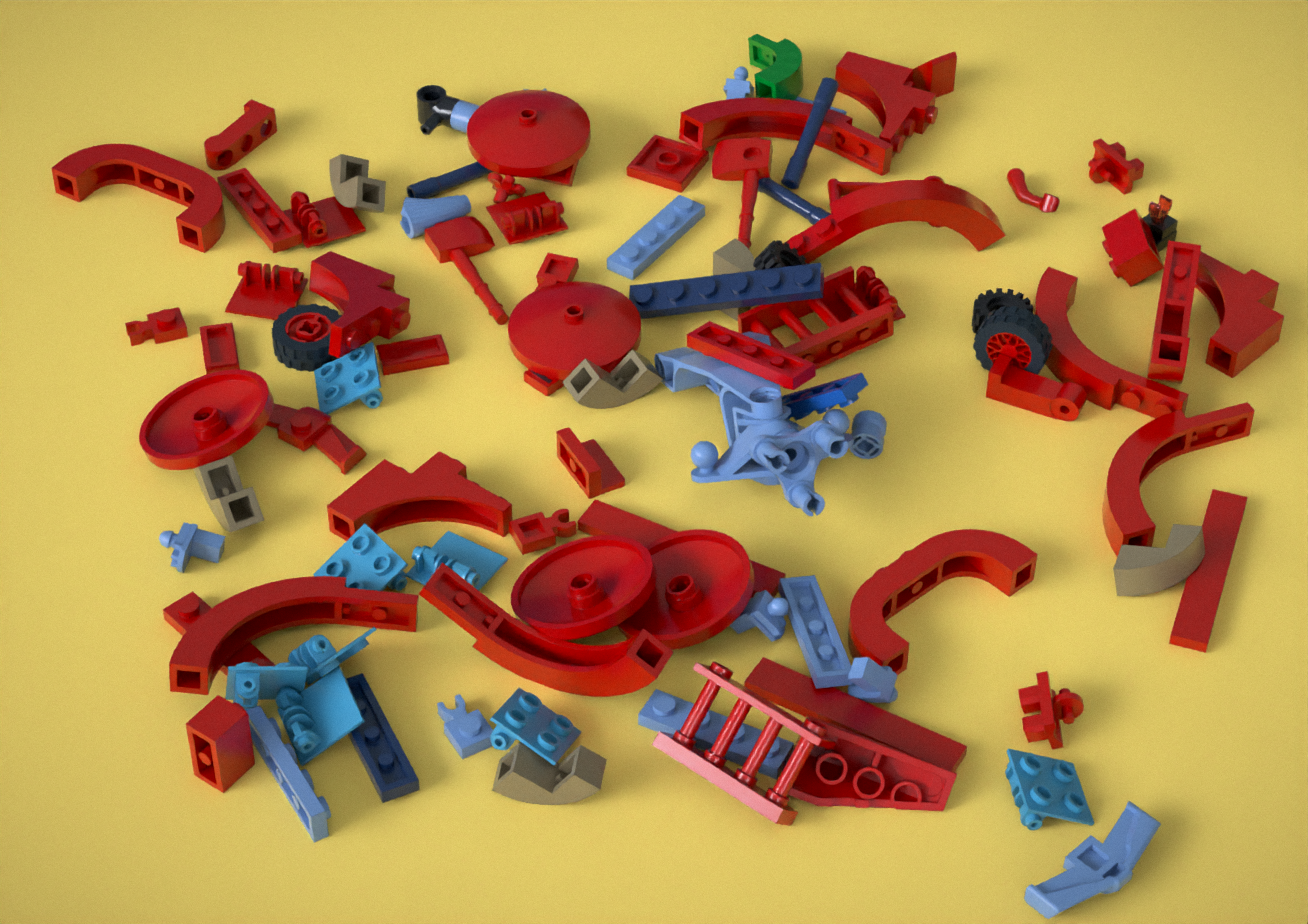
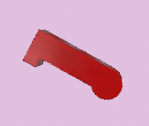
M252 99L244 105V114L219 135L211 136L204 142L207 166L212 170H225L235 165L277 132L275 109Z
M999 354L988 374L986 398L1056 420L1069 422L1074 421L1078 417L1087 400V394L1080 385L1073 382L1063 384L1011 366L1012 358Z

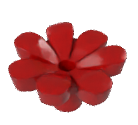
M489 173L487 180L493 184L492 188L497 191L493 199L494 203L506 202L508 196L514 194L523 197L526 193L525 187L520 184H514L516 180L514 177L506 175L505 179H503L499 174Z

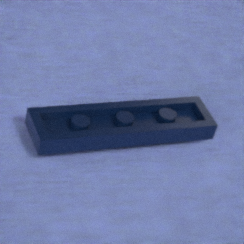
M361 673L346 678L365 720L364 723L348 733V736L382 803L420 790L419 779L364 674Z

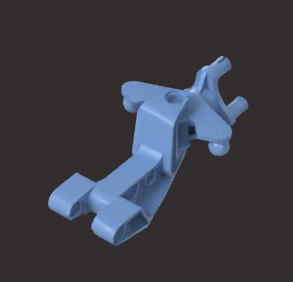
M755 332L741 333L771 346L769 336ZM681 347L655 354V368L663 378L661 382L673 393L706 385L719 396L729 448L718 460L719 453L713 443L708 441L696 443L691 449L690 455L693 464L697 466V468L691 471L692 481L711 483L751 479L764 485L781 484L785 499L793 507L801 508L808 516H813V512L819 515L823 511L825 501L814 490L817 467L821 460L829 456L835 459L841 458L846 454L848 448L854 444L853 436L846 433L850 420L843 410L831 409L826 412L822 420L816 421L805 428L787 419L791 414V408L783 406L779 384L711 356H706L692 348Z

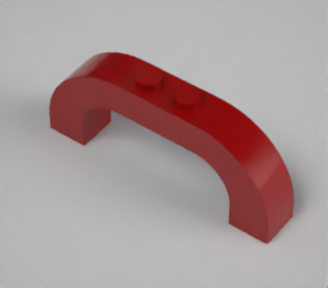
M131 144L97 145L72 153L51 168L56 193L79 203L102 187L113 184H128L188 207L176 217L179 243L200 252L206 253L218 242L224 232L226 220L222 191L218 182L203 170L150 149Z
M978 529L944 532L927 539L912 550L905 551L893 563L885 568L878 569L872 577L860 586L852 599L848 647L853 660L854 658L869 657L880 666L891 667L892 671L899 675L907 669L910 643L894 632L886 624L887 620L942 582L955 577L982 579L1010 597L1034 580L1038 554L1011 537Z

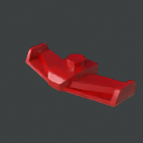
M274 403L272 414L266 426L277 428L278 438L304 452L314 445L335 463L344 475L367 455L359 445H356L332 424L330 415L313 407H302L298 410Z

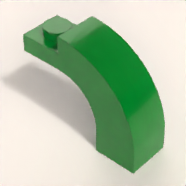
M759 34L749 37L750 64L762 69V71L754 74L756 98L795 100L802 92L804 85L802 53L800 49L786 38L779 42H774Z

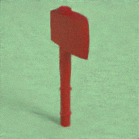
M760 137L720 141L716 145L712 159V175L714 179L721 181H743L738 240L748 249L752 245L750 240L752 223L755 218L753 214L757 200L759 179L770 178L773 154L771 140Z
M465 216L440 222L433 227L425 229V242L439 263L452 261L462 276L472 286L474 294L479 296L488 309L489 315L494 318L498 325L507 323L509 317L504 311L503 305L494 297L488 284L480 277L477 268L469 258L486 252L495 246L493 238L485 226L475 217Z

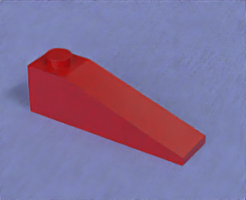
M808 714L806 715V718L824 726L827 729L825 736L837 743L833 749L817 745L813 747L788 795L816 806L944 811L957 773ZM800 735L798 736V739H797V742H796V744H795V747H796V745H797L799 739L801 738Z

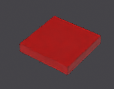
M654 135L627 166V176L682 193L709 161V151L704 149L701 151L694 146Z

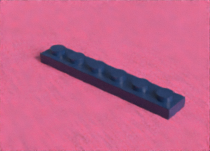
M821 263L630 285L629 300L636 306L641 319L817 299L824 296V268Z

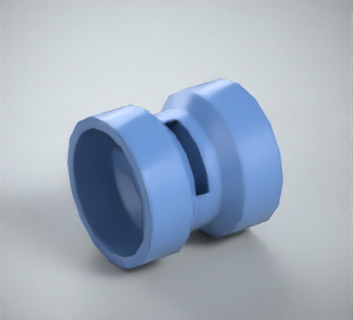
M866 410L859 412L853 418L851 435L854 438V444L849 449L855 456L863 459H872L879 456L883 451V437L886 433L887 422L880 413Z

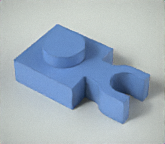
M460 694L455 696L456 709H447L443 702L437 703L438 714L445 722L444 734L462 759L492 747L490 736L493 729L478 709L470 713L466 712L465 701Z

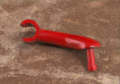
M1019 168L1009 170L1007 174L1008 184L1020 202L1039 208L1043 212L1050 213L1057 210L1060 203L1059 197L1044 193L1043 198L1033 195L1027 188L1024 172Z

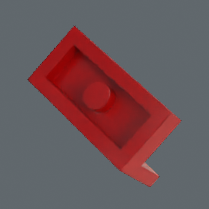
M569 427L556 431L557 457L589 499L625 486V478L596 440L591 439L581 443Z

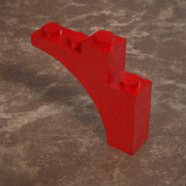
M847 51L836 65L835 80L839 83L837 92L857 100L874 114L882 127L879 139L893 145L892 158L896 153L899 154L907 137H911L914 132L923 135L927 127L935 123L938 115V107H935L936 94L916 89V83L913 82V69Z
M332 251L311 261L309 291L331 302L342 314L338 320L331 324L329 354L341 358L377 335L389 340L407 329L411 318L409 313L410 299L396 294L394 289L395 275Z
M1200 251L1195 288L1211 303L1220 324L1219 329L1210 338L1205 363L1234 378L1279 342L1284 316L1272 310L1275 306L1279 283L1254 269L1243 274Z
M440 451L412 474L403 467H398L384 459L327 505L329 530L345 541L364 524L376 534L403 525L436 521L468 524L505 537L509 533V521H512L511 503L503 497L480 487L476 482L468 480L466 465Z

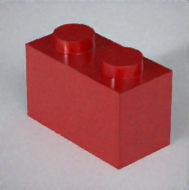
M1135 208L1102 227L1106 239L1102 242V245L1109 257L1113 259L1109 261V265L1118 279L1123 277L1130 287L1164 268L1150 227Z
M217 695L186 723L194 776L224 793L255 765L249 715L240 704L236 702L231 703Z

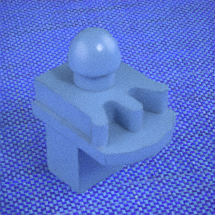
M743 66L738 67L733 75L735 78L726 79V85L723 88L727 96L726 100L754 98V87L750 81H746L748 70Z
M184 522L178 534H175L174 531H163L159 536V541L162 546L168 549L170 547L174 548L171 555V566L176 567L178 572L184 573L191 556L219 563L224 551L225 536L198 529L197 524Z
M766 590L757 592L730 626L738 634L757 626L773 642L780 639L784 634L786 625L784 616L788 615L789 604L782 597L773 598Z
M869 657L854 658L848 676L853 685L848 686V694L867 703L894 702L898 697V691L894 687L898 675L892 671L891 667L880 666Z

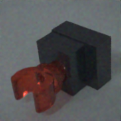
M1162 194L1158 204L1153 201L1150 202L1149 214L1143 217L1150 227L1159 252L1167 247L1168 240H1176L1178 220L1168 215L1172 207V200Z

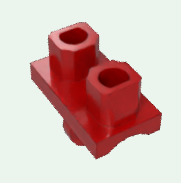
M1101 138L1093 141L1095 154L1088 163L1090 167L1089 178L1096 184L1107 181L1124 195L1130 193L1133 181L1143 177L1144 163L1138 158L1127 161L1125 159V147L1119 142L1108 145Z
M1048 671L1036 673L1038 685L1018 689L1024 714L1041 711V714L1022 718L1024 733L1028 743L1048 739L1052 750L1062 748L1064 746L1060 720H1063L1065 724L1074 723V718L1080 716L1084 711L1083 699L1078 694L1071 693L1068 688L1061 689L1059 694L1056 695L1055 691L1051 689Z

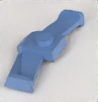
M1128 801L1125 810L1104 843L1102 844L1090 835L1065 857L1063 868L1067 871L1036 886L1031 884L1026 888L1024 897L1026 903L1045 918L1050 919L1099 893L1109 894L1119 891L1132 879V870L1160 827V822Z

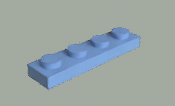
M678 195L607 258V269L634 280L705 216V205Z
M815 575L779 579V594L789 604L788 617L816 689L853 685V682L848 679L852 666Z
M656 689L639 712L638 725L656 732L662 731L674 734L676 730H681L694 704ZM709 710L694 737L696 740L694 746L704 751L706 749L711 750L728 717ZM743 723L724 758L743 766L762 730ZM777 737L758 772L777 780L794 750V743Z
M260 705L247 710L252 742L313 842L328 837L327 819L331 818L329 806L323 796L317 797L315 795L313 781L306 769L300 771L297 766V757L291 744L287 743L284 745L282 742L281 732L276 720L273 717L268 719Z

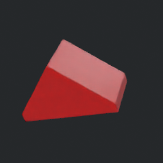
M956 52L937 57L914 68L913 82L916 83V89L934 93L936 98L953 92L957 63Z

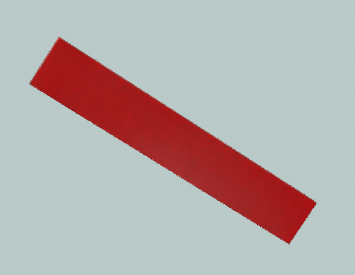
M1212 489L1202 524L1205 555L1197 569L1187 577L1169 644L1206 653L1248 497Z
M596 499L577 521L578 530L589 535L624 536L634 539L644 546L659 538L678 532ZM750 560L755 576L751 598L754 597L755 593L764 590L774 598L779 592V579L785 578L786 574Z
M765 657L760 660L745 680V687L768 701L804 717L808 714L952 772L956 771L966 756V745L833 687L816 689L812 678Z

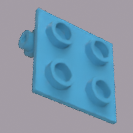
M373 342L356 348L345 356L328 362L314 370L319 409L326 414L359 398L372 409L377 408L383 400L382 393L379 390L381 382Z
M364 524L313 575L347 577L346 587L383 591L388 586L390 589L399 591L407 585L406 573L403 570L408 564L373 530Z
M447 531L432 548L426 545L415 547L411 556L415 560V565L406 573V577L425 585L443 562L473 587L480 590L508 561V558Z
M373 627L337 652L325 636L315 635L298 648L292 650L288 661L298 666L307 667L306 683L309 686L369 645L366 637L376 631V628Z
M243 662L236 666H228L225 699L233 700V702L240 704L247 711L257 707L258 700H275L277 691L282 687L288 686L301 693L305 688L307 667L298 666L291 662L279 663L275 666H259L256 663Z
M340 666L334 668L301 693L288 686L282 687L277 691L275 698L276 704L279 707L277 710L302 766L365 722Z
M520 687L490 719L496 724L490 736L491 744L495 749L507 750L515 740H519L552 765L558 762L581 734V731L574 727L568 718L556 714L543 705L536 695L525 692Z
M1008 748L1007 754L1010 762L1007 764L1005 775L1010 782L1015 805L1020 808L1022 825L1027 826L1029 830H1037L1042 826V821L1046 816L1087 825L1094 824L1073 763Z

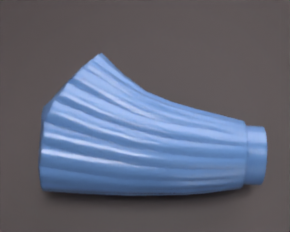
M466 195L432 199L406 197L401 210L402 221H400V225L405 234L412 239L424 235L425 229L433 227L437 223L464 217L467 213L471 212V203Z

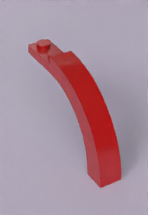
M735 98L705 103L681 112L679 139L701 151L726 139L772 137L799 141L813 104L777 98ZM829 109L814 145L834 152L880 176L889 173L893 145L852 126L853 118Z
M899 180L862 188L829 204L832 210L831 215L819 220L816 224L798 235L791 237L786 243L790 244V249L796 248L799 256L803 255L806 258L805 263H810L859 233L895 222L922 221L943 225L963 235L978 252L1005 237L1006 234L998 216L992 209L968 191L936 181Z
M1168 240L1147 379L1182 384L1190 343L1188 330L1201 245Z
M1048 267L1038 284L1033 314L1039 316L1040 320L1046 323L1048 331L1052 335V350L1045 365L1063 384L1073 382L1080 385L1085 390L1088 401L1109 411L1116 403L1155 419L1177 410H1181L1185 415L1189 394L1121 369L1097 356L1080 341L1072 330L1067 317V312L1075 301L1078 277Z
M1248 402L1187 418L1181 410L1165 414L1140 427L1119 447L1108 471L1102 507L1105 533L1117 557L1121 545L1152 547L1156 525L1147 514L1140 496V487L1149 474L1163 463L1177 456L1249 436L1255 410Z
M443 562L418 593L477 639L472 647L484 656L522 678L557 691L591 697L618 696L635 692L656 680L673 654L672 650L644 628L635 636L623 642L603 646L576 644L551 637L511 616Z
M334 576L290 578L250 588L233 595L204 613L182 636L169 662L170 692L209 695L211 685L218 671L235 652L257 638L285 628L309 624H341L416 632L419 595L346 587L347 577Z

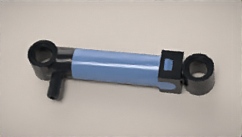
M437 85L424 86L418 89L416 93L418 121L422 124L420 129L425 135H430L436 127L441 125L467 133L469 119L476 109L480 107L479 105L446 95V90Z

